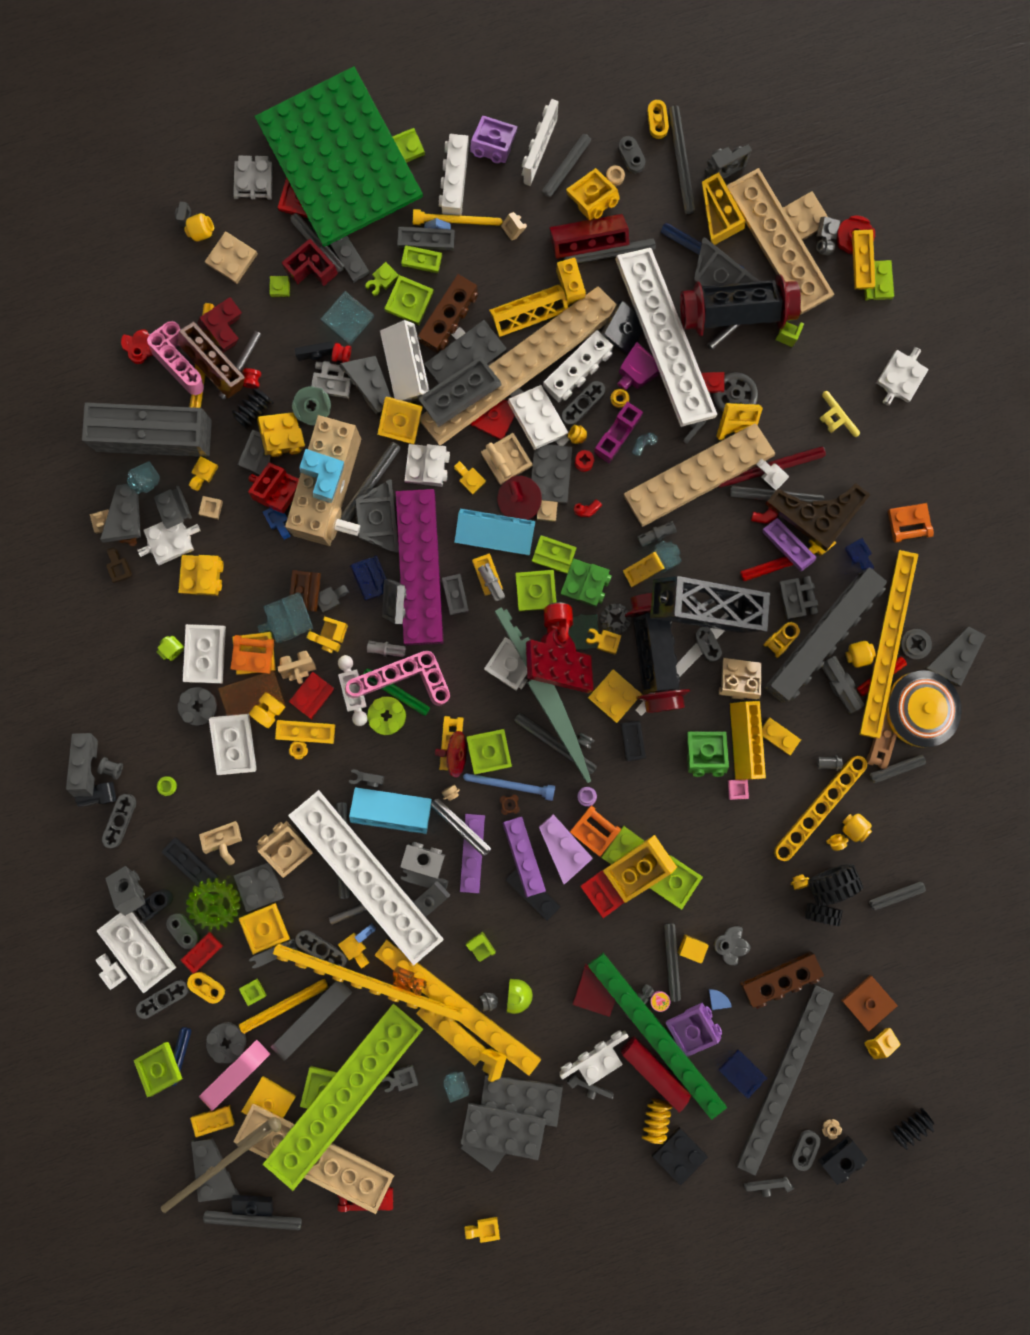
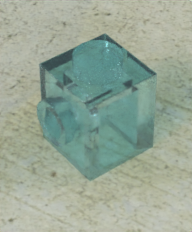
M150 461L129 470L127 483L137 494L141 492L147 493L154 486L158 485L160 476Z
M663 541L655 546L656 549L653 552L657 553L665 568L662 572L682 562L679 556L681 554L676 544L673 545L672 541L668 543Z
M453 1072L446 1076L443 1085L450 1103L469 1095V1087L463 1072Z

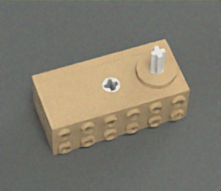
M318 415L308 450L344 461V468L332 503L314 498L313 490L317 478L301 473L285 525L294 537L331 546L337 531L358 536L360 525L340 520L341 508L362 440L356 425Z

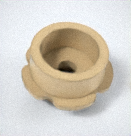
M455 784L442 791L443 799H448L449 801L459 796L457 792L460 789H457Z
M832 1119L824 1122L822 1132L825 1137L836 1139L841 1134L842 1128L837 1120Z

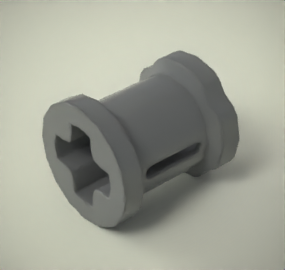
M104 757L99 763L97 772L110 775L113 779L117 780L122 773L123 764L108 761V758Z

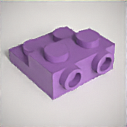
M482 115L471 140L470 152L478 158L483 156L490 158L494 163H506L518 126Z
M703 1003L685 1010L684 1013L666 1022L677 1045L687 1057L718 1044L721 1039L722 1030L718 1024L713 1023L711 1019L712 1012Z

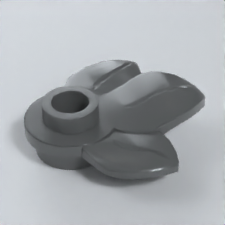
M739 926L728 928L724 935L718 936L713 944L715 951L722 955L724 962L728 965H737L738 956L746 955L751 949L749 943L741 939L743 928ZM725 942V943H726V946H725V948L723 949V948H722V944Z

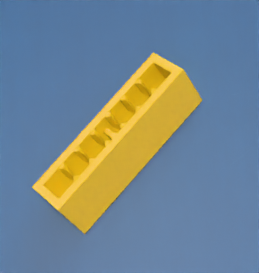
M760 701L730 703L735 780L766 778Z

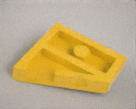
M726 403L716 437L719 440H723L725 435L733 432L736 434L755 423L758 425L763 408L755 404Z

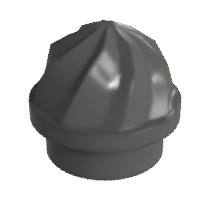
M485 992L482 996L478 997L479 1005L483 1012H491L497 1007L498 998L493 993Z

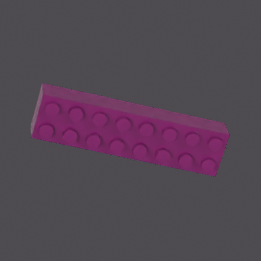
M434 489L396 491L400 580L406 589V598L404 599L403 606L405 608V617L403 618L404 644L406 646L444 644Z

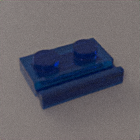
M377 555L351 564V570L365 601L383 594L384 579L387 578Z
M739 1049L719 1068V1071L747 1099L761 1086L764 1080L768 1079Z

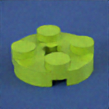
M381 697L374 700L370 705L367 719L370 727L377 733L392 735L404 726L406 711L397 699ZM386 710H389V714L392 715V718H388V721H384V718L381 717L382 713H385Z

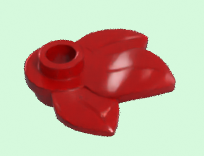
M145 329L138 330L133 337L124 334L121 338L122 349L128 352L129 359L135 364H141L145 362L147 357L153 356L147 341L149 333Z

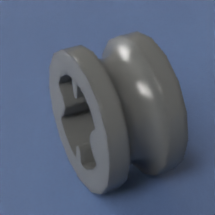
M579 733L578 743L591 749V743H594L595 740Z

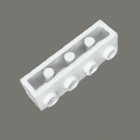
M450 134L449 141H445L447 159H443L445 177H441L443 195H439V207H442L443 215L461 216L469 150V139L466 135Z
M596 330L544 381L543 388L558 403L563 399L567 400L572 395V390L576 386L579 388L586 381L585 377L589 373L592 375L599 368L598 364L602 360L605 362L611 357L613 345Z

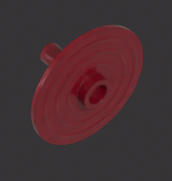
M526 476L511 477L499 489L497 497L498 506L505 516L529 520L537 514L541 507V490L535 481Z
M455 731L452 734L447 749L435 750V756L447 757L448 772L454 778L461 775L466 763L467 744L465 736L461 731Z

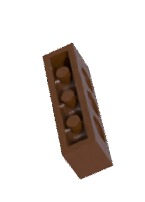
M457 274L419 333V343L437 354L441 349L446 348L450 334L456 332L459 326L457 323L461 318H465L469 310L468 306L470 303H474L479 295L476 284ZM457 297L464 298L462 302L455 301ZM448 312L454 313V316L451 318L445 317V314ZM440 327L444 329V332L439 334L435 330Z
M195 322L179 330L177 344L227 399L242 390L245 377Z
M807 952L745 980L740 985L749 1005L752 1008L756 1007L758 1009L766 1006L767 1002L772 999L774 1001L782 999L787 992L791 991L793 993L801 990L802 986L807 983L811 985L819 982L824 974L815 954ZM804 969V975L801 978H797V970ZM781 977H786V984L783 986H779V979ZM763 985H769V991L766 994H761L760 990Z

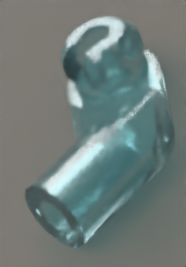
M648 432L638 437L632 453L641 456L644 446L657 443V436L654 433Z

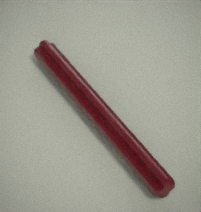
M821 446L767 463L770 466L775 463L781 469H786L823 458L826 455V451ZM755 466L727 480L719 487L764 475L765 472L758 466Z

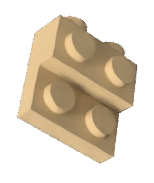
M287 821L284 824L282 822L278 823L273 828L274 832L269 836H262L258 840L257 845L258 852L282 878L313 854L312 849L300 838L298 832Z

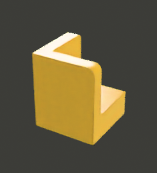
M324 616L323 620L325 623L320 635L342 643L348 625Z
M684 934L677 953L702 963L709 945Z
M492 1048L482 1051L479 1060L485 1062L483 1071L489 1074L488 1081L490 1082L500 1079L507 1056Z

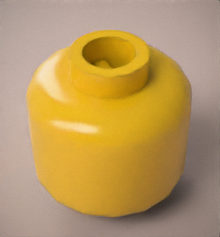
M199 213L186 220L184 230L189 238L191 237L194 241L199 242L212 236L214 225L209 216Z
M867 641L850 644L849 651L845 652L848 663H852L856 668L870 665L873 663V659L876 658L873 644H869Z
M849 814L842 822L845 824L842 829L843 832L854 842H863L872 833L870 830L872 827L871 823L861 814H855L854 816Z

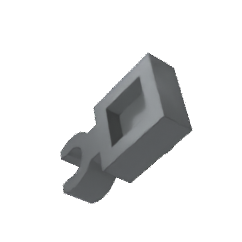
M413 1065L394 1070V1077L386 1075L382 1082L389 1081L391 1084L384 1089L385 1092L392 1091L395 1086H398L399 1091L418 1086Z

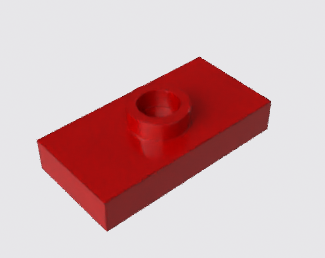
M209 932L180 961L194 974L223 945Z

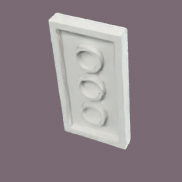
M551 99L549 106H545L542 114L544 117L542 123L539 122L535 133L537 136L531 140L529 145V156H525L522 163L524 184L528 186L532 184L557 122L559 101Z
M134 911L126 916L119 913L97 930V933L143 993L177 968Z

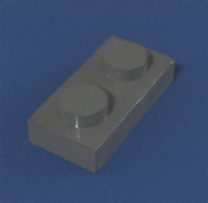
M461 574L443 577L442 581L450 616L469 612Z

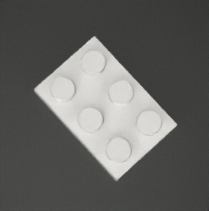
M542 385L508 399L509 406L534 450L567 436L568 431Z
M186 624L183 682L223 684L226 626Z
M249 714L210 717L209 724L217 775L255 772L257 769Z

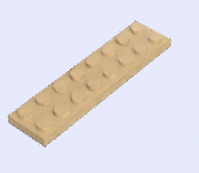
M757 168L728 184L727 188L739 208L745 223L776 275L781 274L785 282H798L801 295L800 315L834 296L832 289L760 169Z
M755 423L624 493V498L641 526L644 527L720 486L727 480L757 466L756 464L761 459L766 461L774 457L775 452Z
M253 1103L234 1142L239 1143L270 1118H278L281 1121V1129L278 1132L272 1131L249 1149L267 1159L295 1124ZM331 1143L304 1178L376 1214L394 1174Z

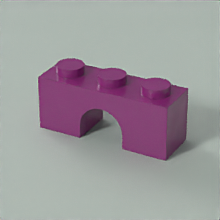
M627 401L609 431L604 434L595 447L594 454L610 463L641 419L643 412Z

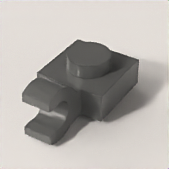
M342 585L335 591L330 586L319 592L318 604L323 613L340 605L338 599L350 593L347 586Z
M356 769L351 770L352 773L358 775L357 780H349L351 784H358L363 780L367 781L369 786L378 787V784L384 783L385 776L364 773Z

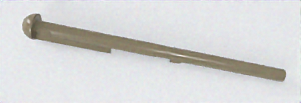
M276 1117L267 1120L237 1143L238 1148L222 1159L215 1167L211 1166L203 1175L163 1204L161 1211L166 1213L272 1131L278 1132L281 1129V1121Z

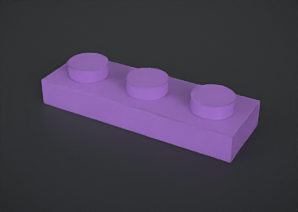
M778 518L763 529L762 533L800 571H803L816 561V556Z

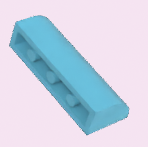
M460 509L454 543L530 555L535 521Z
M355 787L349 815L350 823L427 834L432 799Z

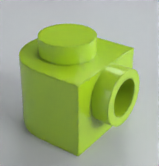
M166 636L161 640V645L157 647L159 649L157 653L164 660L167 658L170 661H173L184 650V646L174 636Z

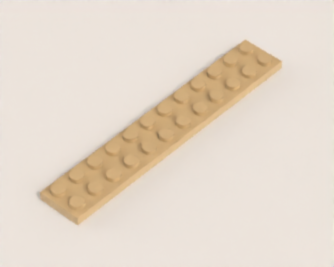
M599 286L585 295V298L574 303L489 366L501 381L502 385L439 427L428 412L421 415L420 423L435 441L442 445L591 336L596 330L603 327L617 304Z

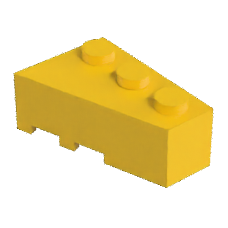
M719 172L702 181L710 242L716 245L745 229V220Z

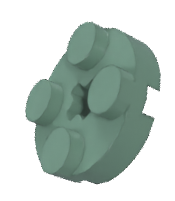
M304 387L294 397L292 402L293 413L298 420L308 425H315L318 415L323 417L329 416L331 412L330 398L320 387ZM309 400L316 403L315 411L307 408Z

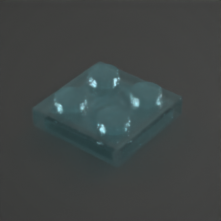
M345 291L325 313L321 321L351 345L372 321L374 314Z

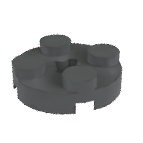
M193 687L180 695L178 712L184 722L201 726L209 723V718L216 715L218 710L217 699L207 689ZM196 701L203 705L199 712L193 709Z
M230 1022L218 1024L206 1038L207 1051L217 1063L236 1061L243 1054L247 1044L246 1034L241 1032L239 1026ZM223 1038L231 1040L229 1048L222 1045Z

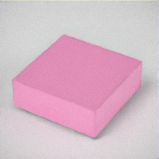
M748 779L727 780L729 800L749 799Z

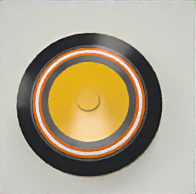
M915 671L902 676L893 684L888 697L886 713L888 723L898 738L909 745L926 748L940 745L953 736L961 720L962 707L956 689L945 677L932 671Z

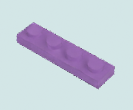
M466 814L465 824L483 840L485 815ZM465 839L463 843L460 892L479 893L482 855Z
M519 817L503 822L502 824L526 897L545 892L544 883L523 818Z

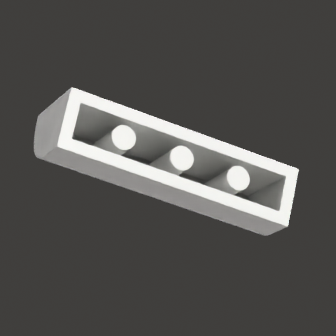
M403 320L380 330L394 398L405 402L418 401L420 396L428 392L429 387L415 324Z

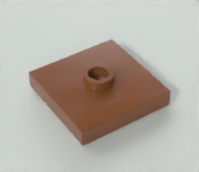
M871 975L841 1000L868 1032L898 1006Z

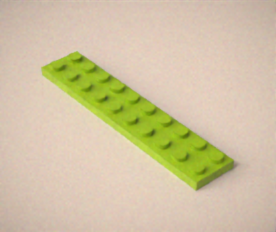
M393 1003L265 1160L263 1165L293 1191L422 1032L423 1028Z

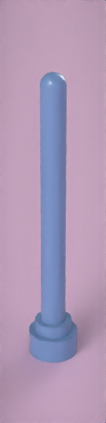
M468 773L463 776L465 781L539 794L545 797V800L553 801L554 785L548 784V786L538 787Z

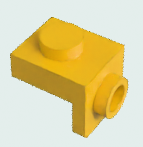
M891 1028L884 1029L876 1038L867 1040L864 1043L873 1059L887 1058L901 1045Z

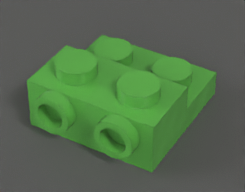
M573 558L560 595L596 607L598 603L602 604L605 593L602 590L604 585H609L611 575H609L610 570Z
M687 732L688 773H693L695 777L704 776L705 773H712L713 776L720 777L727 773L729 761L726 732Z

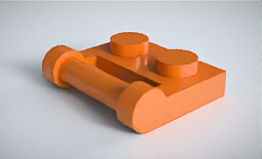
M927 503L888 510L892 537L895 543L901 542L903 539L922 536L926 538L933 537L934 531L931 526ZM923 524V529L900 532L899 530L900 527Z
M235 635L231 669L270 674L274 639L259 640L242 638L240 635ZM241 645L266 648V654L240 651Z
M591 805L571 829L570 833L598 856H601L621 829L618 826L612 825L596 812V808ZM592 817L610 832L609 836L603 835L587 822V819Z

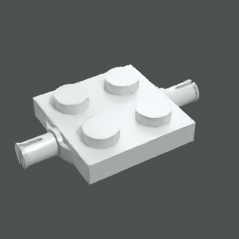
M914 347L910 356L903 354L899 350L894 351L876 383L888 392L883 400L885 405L890 406L894 397L901 398L907 403L910 402L929 370L916 361L921 353V350H918L917 347Z
M163 522L144 529L148 546L137 551L140 557L152 553L157 564L162 565L194 551L190 535L201 530L198 524L186 528L183 522L166 529Z

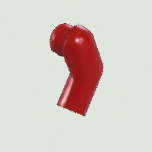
M597 499L589 506L578 503L574 506V513L579 517L589 518L602 507V504Z
M769 507L763 514L753 512L751 521L769 524L779 514Z

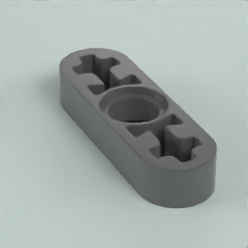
M599 381L592 382L562 412L561 419L563 424L566 426L575 425L604 396V384ZM593 387H594L595 389H597V388L599 387V388H600V394L595 393V394L592 396V399H593L594 401H592L589 396L593 393ZM585 399L588 401L589 406L582 409L578 406V401ZM575 409L578 411L573 416L574 420H566L567 413L571 415Z
M123 794L118 797L102 837V843L105 847L115 848L121 844L136 806V799L133 795ZM127 798H129L128 802L131 804L130 806H126L124 809V812L128 813L125 814L123 812H118V810H123L125 804L122 803V800H126ZM118 815L124 818V824L121 827L116 826L114 823V819ZM115 830H121L120 833L115 832L114 839H116V842L110 844L108 836H113Z
M303 930L297 934V946L312 956L335 964L334 958L326 959L330 951L333 950L334 952L331 955L335 957L340 955L342 957L341 961L343 963H338V966L344 967L347 963V957L343 951L311 931ZM305 935H308V936H309V937H308V940H309L310 942L313 943V942H314V939L317 940L318 942H316V943L313 945V948H312V950H311V949H309V947L311 946L310 943H308V942H306L305 944H302V943H301V942H302V939L300 938L301 936L304 937ZM317 945H325L327 948L326 954L319 955L316 952Z
M183 979L177 980L141 1001L136 1007L137 1015L140 1018L147 1019L185 997L190 991L187 981ZM178 985L184 986L185 989L182 992L172 995L171 992L177 989ZM163 993L168 996L167 1004H161L158 1001L160 994ZM154 1003L155 1006L149 1009L148 1012L142 1011L144 1005L148 1006Z

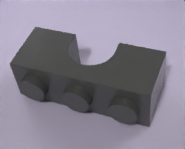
M92 733L72 734L66 790L73 797L93 796L95 777L91 773V760L97 758L98 740Z

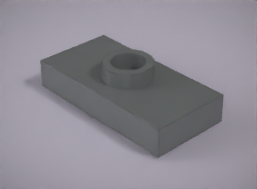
M436 881L413 903L427 917L450 894Z

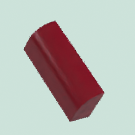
M623 214L549 227L556 259L630 245L629 228Z
M633 1035L620 1049L622 1055L680 1113L689 1102L691 1094Z

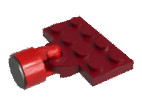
M561 602L551 603L544 608V626L547 628L548 633L542 637L541 642L531 639L526 642L527 678L590 693L594 691L591 655L576 652L575 644L568 635L569 628L573 625L572 607Z

